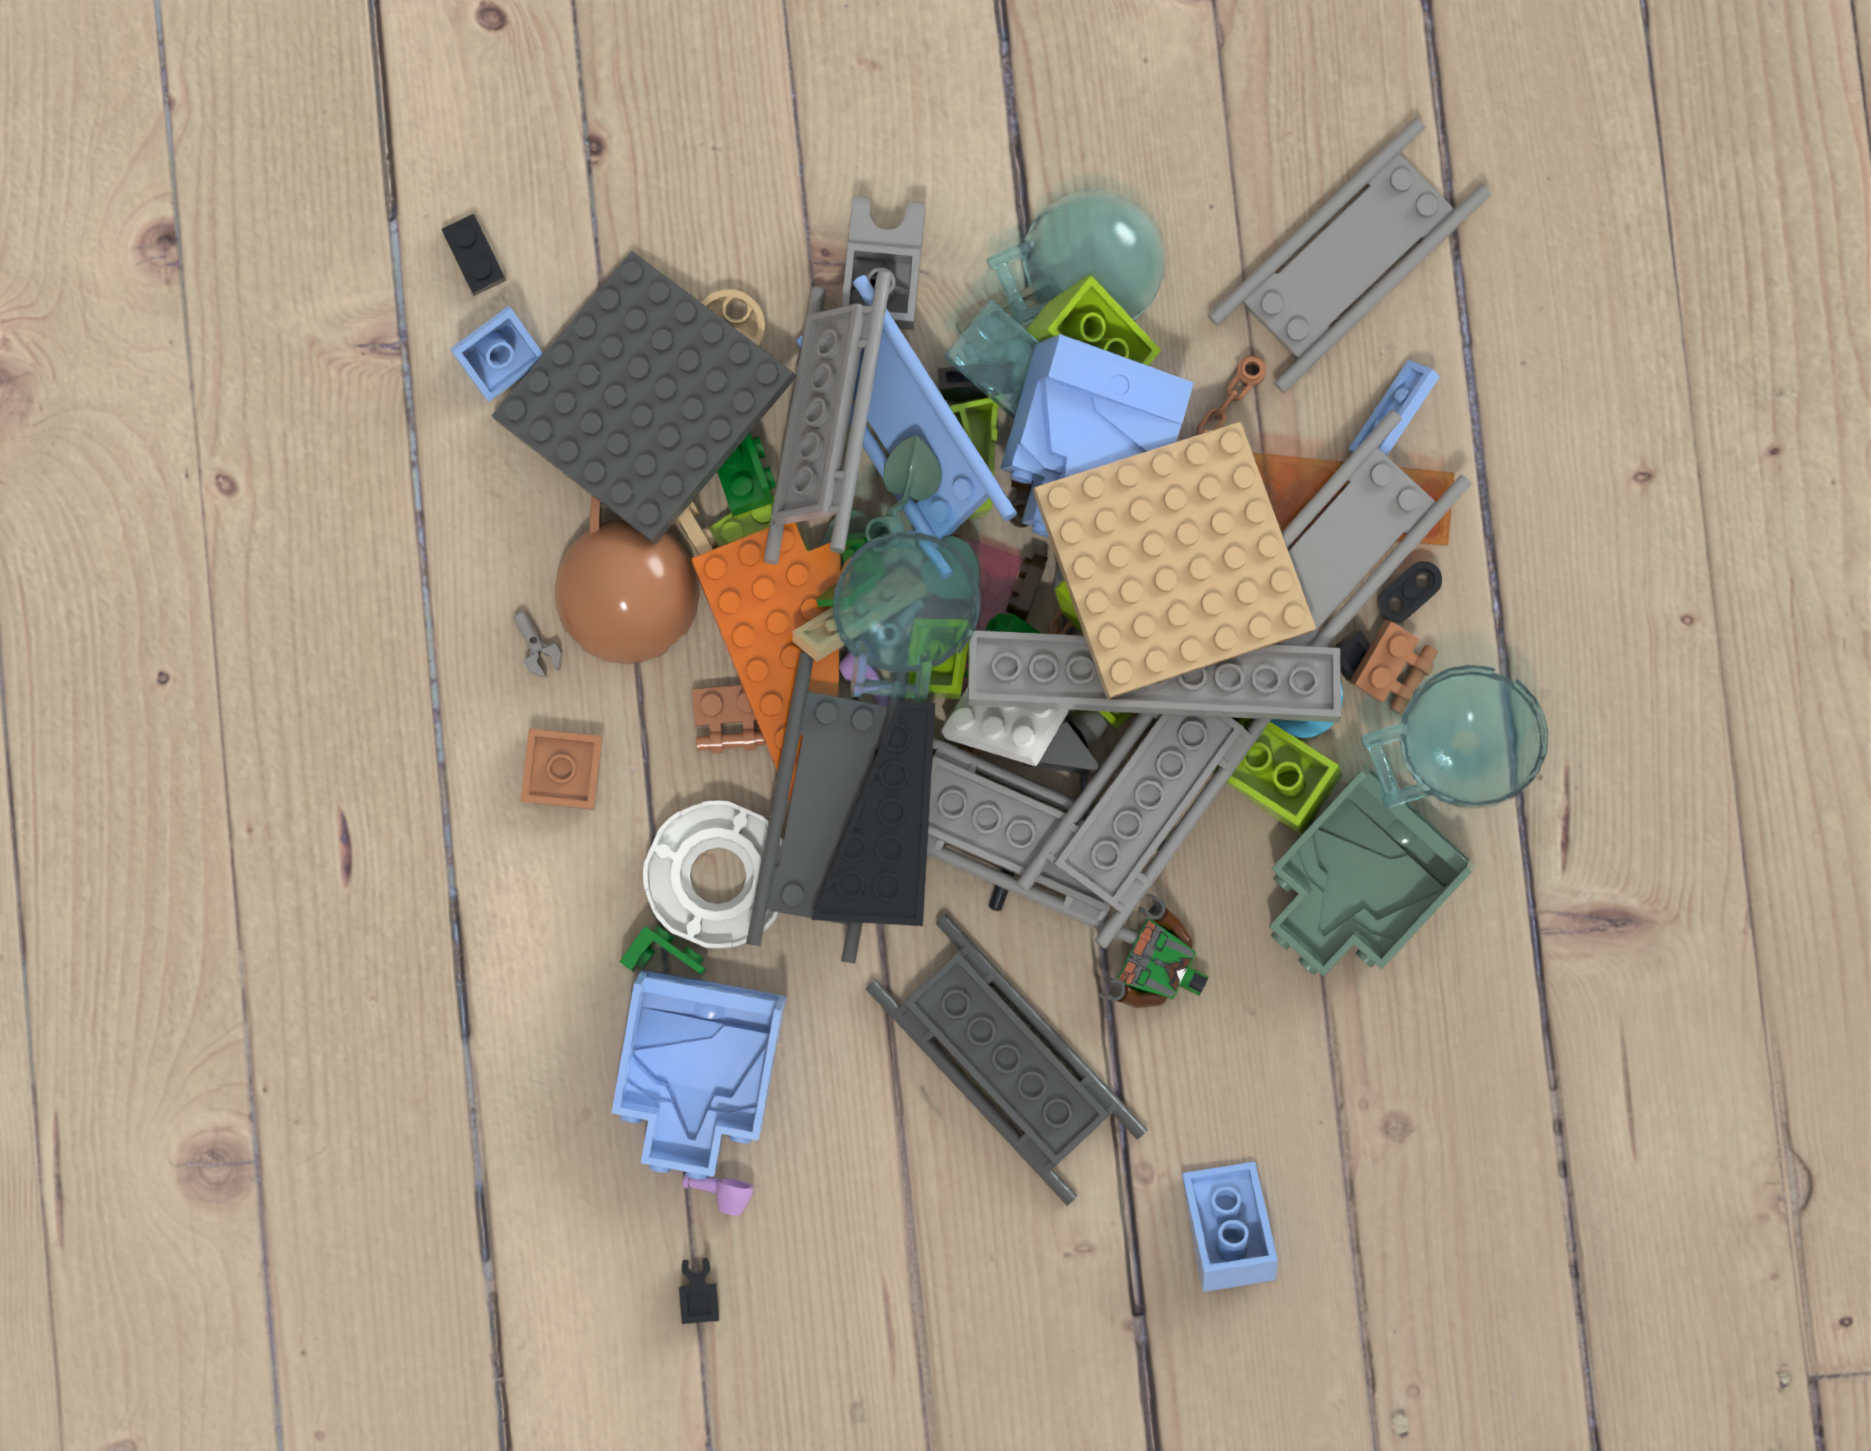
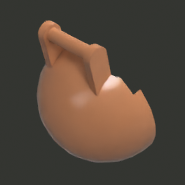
M591 496L590 529L577 538L568 548L557 571L554 592L556 610L562 626L584 651L605 661L629 664L645 662L668 652L667 649L677 642L683 634L686 635L697 613L700 588L698 577L690 560L691 557L685 547L668 531L654 545L623 520L601 523L602 504Z

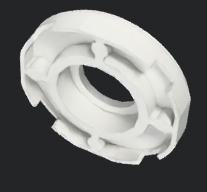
M718 800L702 802L677 812L659 828L644 861L643 883L649 904L655 916L672 934L707 949H728L746 944L769 822L767 819L729 801ZM782 838L780 839L776 866H778L781 847L783 842ZM716 848L730 850L739 856L746 871L745 885L739 895L729 902L720 904L706 902L699 897L692 887L690 878L692 865L698 856L707 850ZM767 910L763 933L775 923L780 912Z

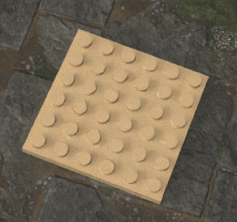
M1241 422L1037 486L1032 490L1107 700L1316 630Z

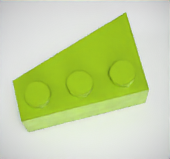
M1000 395L949 406L994 476L995 442L997 441L998 431L996 429ZM990 497L965 521L985 517L992 509Z

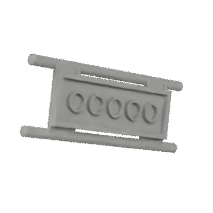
M1416 117L1208 315V318L1218 326L1243 302L1245 308L1295 358H1298L1274 382V385L1282 393H1285L1492 195L1490 190L1481 184L1454 209L1399 154L1425 129V125ZM1366 184H1368L1369 188L1367 190H1365L1346 210H1344L1280 273H1275V271L1288 258H1290L1310 237H1312L1331 217H1333L1353 196H1355ZM1420 239L1423 240L1400 263H1398L1377 285H1375L1354 307H1352L1332 328L1329 327L1352 304H1354L1375 282H1377L1398 260H1400Z
M879 271L877 273L872 306H862L857 303L822 311L826 290L820 287H813L811 289L763 560L767 564H778L785 524L835 515L830 551L835 553L845 552L892 277L888 272ZM864 349L844 469L840 471L861 350Z
M1394 410L1389 411L1281 532L1288 548L1348 481L1288 549L1316 630L1275 645L1327 647L1472 484L1469 479L1460 474L1444 494L1435 501L1389 459L1378 446L1402 420L1401 416ZM1403 533L1406 534L1404 539L1321 632L1317 630Z
M1139 713L1016 884L1028 892L1049 862L1054 864L1115 909L1113 915L1094 940L1106 949L1272 719L1254 718L1245 730V727L1231 717ZM1153 719H1156V723L1153 725L1148 734L1142 740L1140 745L1137 747L1135 752L1132 754L1127 763L1121 769V771L1116 776L1114 781L1111 783L1106 792L1100 798V800L1095 805L1090 814L1087 816L1085 821L1082 823L1080 827H1078L1077 824L1080 821V819L1083 817L1088 808L1094 802L1096 797L1099 795L1101 790L1104 788L1109 779L1115 773V771L1120 766L1122 761L1125 759L1130 750L1136 744V742L1141 737L1146 728L1149 726L1151 721ZM1218 765L1219 768L1216 770V772H1215L1214 775L1211 777V779L1209 780V782L1206 784V786L1204 787V789L1201 791V793L1198 795V797H1197L1196 800L1193 802V804L1191 805V807H1190V808L1188 809V811L1185 813V815H1184L1183 818L1180 820V822L1178 823V825H1177V826L1175 827V829L1172 831V833H1171L1170 836L1167 838V840L1165 841V843H1164V844L1162 845V847L1159 849V851H1158L1157 854L1154 856V858L1152 859V861L1149 863V865L1147 866V868L1144 870L1143 873H1141V870L1143 869V867H1144V866L1146 865V863L1149 861V859H1150L1151 856L1154 854V852L1156 851V849H1157V848L1159 847V845L1162 843V841H1163L1164 838L1167 836V834L1169 833V831H1170V830L1172 829V827L1175 825V823H1176L1177 820L1180 818V816L1182 815V813L1185 811V809L1188 807V805H1189L1190 802L1193 800V798L1195 797V795L1198 793V791L1200 790V788L1203 786V784L1206 782V780L1208 779V777L1211 775V773L1213 772V770H1214V769L1216 768V766Z
M933 738L934 756L931 773L927 855L1101 931L1109 920L1106 916L1111 906L1051 862H1049L1036 882L1066 895L1065 899L1034 885L1027 892L1016 884L1019 880L1018 878L943 846L944 842L1022 876L1066 815L1062 811L979 776L975 772L1067 812L1076 799L937 738ZM1090 806L1082 818L1086 819L1094 807ZM1080 820L1077 826L1080 827L1084 821ZM1164 838L1156 851H1159L1167 839ZM1123 925L1115 937L1134 945L1139 931Z

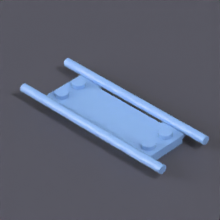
M862 275L856 278L853 284L866 305L872 306L874 288L867 277ZM886 309L867 420L889 455L903 440L918 435L924 439L939 460L942 470V481L937 492L932 497L917 503L910 497L902 510L944 577H949L957 571V568L940 543L943 537L951 535L989 497L1004 521L1012 519L1017 512ZM803 335L799 337L796 341L800 348L802 345ZM864 349L861 350L853 395L854 399H856ZM852 403L851 412H850V418H849V426H850V428H851L852 417H853V411H854V405H853V403ZM866 426L863 448L883 478L887 457ZM893 494V496L899 502L903 494Z

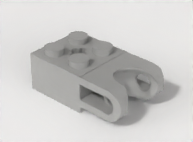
M855 196L852 199L841 307L857 303L867 306L854 286V280L865 275L870 284L875 286L877 273L885 271L892 275L886 309L899 329L914 330L925 220L924 202H910L907 205L903 223L895 229L885 230L877 227L871 220L870 201L867 197Z

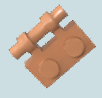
M1385 620L1349 683L1378 702H1384L1389 692L1396 697L1390 709L1399 715H1403L1408 704H1413L1417 698L1416 690L1424 676H1429L1433 670L1434 665L1432 662L1438 651L1431 646L1425 645L1420 655L1417 656L1413 653V650L1419 639L1394 622ZM1405 664H1407L1412 669L1402 685L1396 680Z
M742 685L692 689L695 727L710 726V736L696 737L697 751L712 750V754L723 753V749L745 747V751L756 750V746L766 745L761 732H755L754 722L756 720ZM743 723V733L722 735L721 725Z

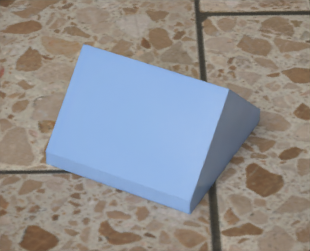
M507 306L450 348L455 359L488 402L525 376L543 355L510 306Z

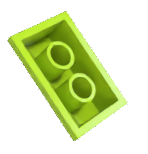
M1087 275L1049 301L1026 329L1038 343L1061 334L1147 366L1152 363L1161 351L1092 275Z

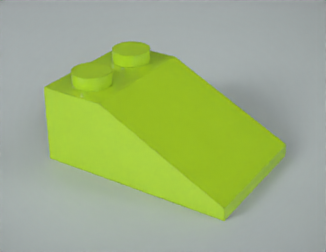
M1239 718L1237 722L1245 727L1244 729L1246 730L1254 718ZM1269 722L1226 784L1271 817L1302 835L1342 777V772L1337 763L1272 722ZM1217 765L1216 768L1213 770V772H1212L1213 774H1214V773L1216 772V770L1219 768L1218 765Z

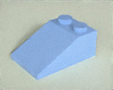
M1248 1162L1182 1173L1202 1291L1206 1292L1275 1281L1278 1259L1256 1163Z

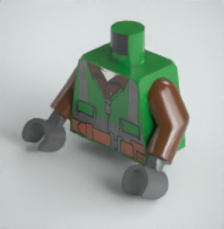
M1148 894L1147 896L1153 901L1152 908L1147 911L1141 906L1138 907V911L1148 918L1145 920L1117 979L1103 978L1104 981H1108L1111 984L1110 993L1104 994L1099 992V997L1102 999L1118 1001L1134 1008L1162 1006L1167 999H1174L1179 987L1200 996L1209 976L1190 967L1196 952L1192 949L1193 939L1181 919L1166 908L1162 899Z

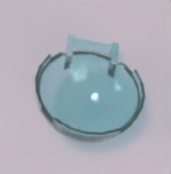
M1084 189L1068 193L1051 202L1032 222L1024 243L996 253L986 260L989 268L996 271L1014 313L1011 319L1015 327L1032 322L1049 301L1087 275H1092L1123 310L1135 320L1155 300L1165 273L1164 247L1159 230L1151 217L1136 202L1119 193L1104 189ZM1023 258L1028 284L1041 303L1028 309L1008 265Z
M894 531L877 536L861 545L846 561L838 575L833 592V617L840 640L851 654L855 656L851 681L852 697H862L864 693L914 699V702H926L932 666L941 665L957 651L960 654L975 632L980 615V590L977 578L965 558L952 545L933 535L918 531ZM867 664L891 672L917 671L916 684L865 679Z
M1458 666L1432 675L1413 692V696L1403 713L1400 724L1373 731L1361 737L1363 747L1369 749L1385 794L1381 797L1384 807H1394L1431 795L1441 802L1459 808L1470 809L1494 807L1513 799L1535 779L1548 750V728L1545 714L1536 697L1519 680L1516 679L1513 682L1502 675L1494 673L1495 668L1488 666ZM1400 740L1403 759L1412 777L1417 782L1415 785L1398 789L1383 744Z

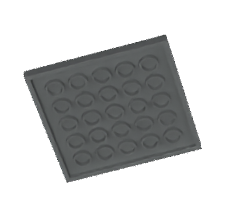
M631 251L491 416L524 444L656 545L795 380L796 376L794 372Z

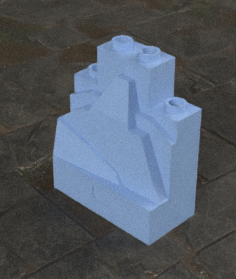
M1061 334L1036 344L1000 470L1011 473L1010 478L1017 482L1031 484L1033 481L1022 523L1032 526L1033 533L1049 537L1032 491L1035 487L1175 443L1183 423L1194 382Z
M645 969L641 970L633 986L612 1114L620 1115L621 1120L631 1123H640L642 1119L648 1120L641 1158L642 1164L649 1165V1169L656 1172L668 1173L671 1172V1169L685 1171L687 1177L703 1180L707 1179V1176L714 1177L716 1173L723 1134L730 1135L729 1139L738 1143H751L752 1140H759L787 996Z

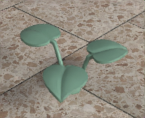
M914 435L897 445L884 466L883 479L885 487L893 494H903L901 500L893 508L888 509L887 515L871 519L869 515L857 509H852L848 533L865 532L868 542L878 547L880 555L881 547L895 543L900 547L908 546L927 550L923 542L903 537L904 525L900 518L897 517V513L908 503L910 497L918 501L926 500L937 492L942 481V470L939 460L924 439ZM835 517L830 522L816 548L831 542ZM947 536L940 543L956 566L957 571L949 577H944L932 556L929 555L922 565L923 579L929 589L940 596L971 599L977 594L980 584V565L977 555L965 540L955 536ZM841 555V567L846 568Z

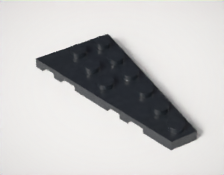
M898 701L811 920L923 926L935 703Z

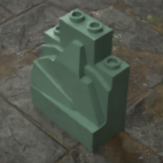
M1365 765L1271 868L1276 873L1273 879L1284 890L1290 892L1294 889L1298 893L1269 925L1274 931L1271 936L1284 949L1287 950L1291 946L1301 956L1298 959L1301 965L1313 975L1319 972L1324 977L1353 945L1358 948L1356 954L1365 964L1371 968L1376 964L1382 970L1472 873L1475 863L1373 770Z

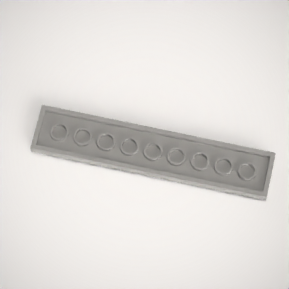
M970 630L967 705L1339 722L1341 718L1340 648L1272 645L1107 700L1085 636Z

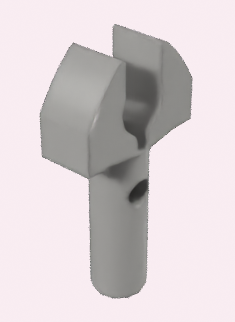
M526 611L515 614L514 621L530 648L529 657L523 660L528 670L535 675L546 678L543 669L539 666V653L542 652L544 655L551 657L556 670L559 671L562 653L557 644L548 645L543 643Z

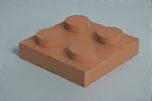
M529 728L520 801L523 803L595 810L603 737Z

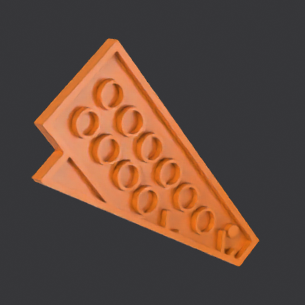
M796 523L785 524L779 560L776 565L763 562L769 528L690 559L777 773L800 652H804L792 642L793 631L833 607H818L816 598L841 578V553L830 551L831 542L807 552ZM839 649L818 662L813 661L808 688L809 692L839 697ZM801 735L799 736V742H798V747H797V752H796V758H795V763H794V769H793V774H792V779H791V785H790V790H789V796H788V801H789V803H790V799H791V793H792V788H793V783H794V777H795V772H796V767H797V761H798V756H799V750H800V745H801V740H802V736H801Z

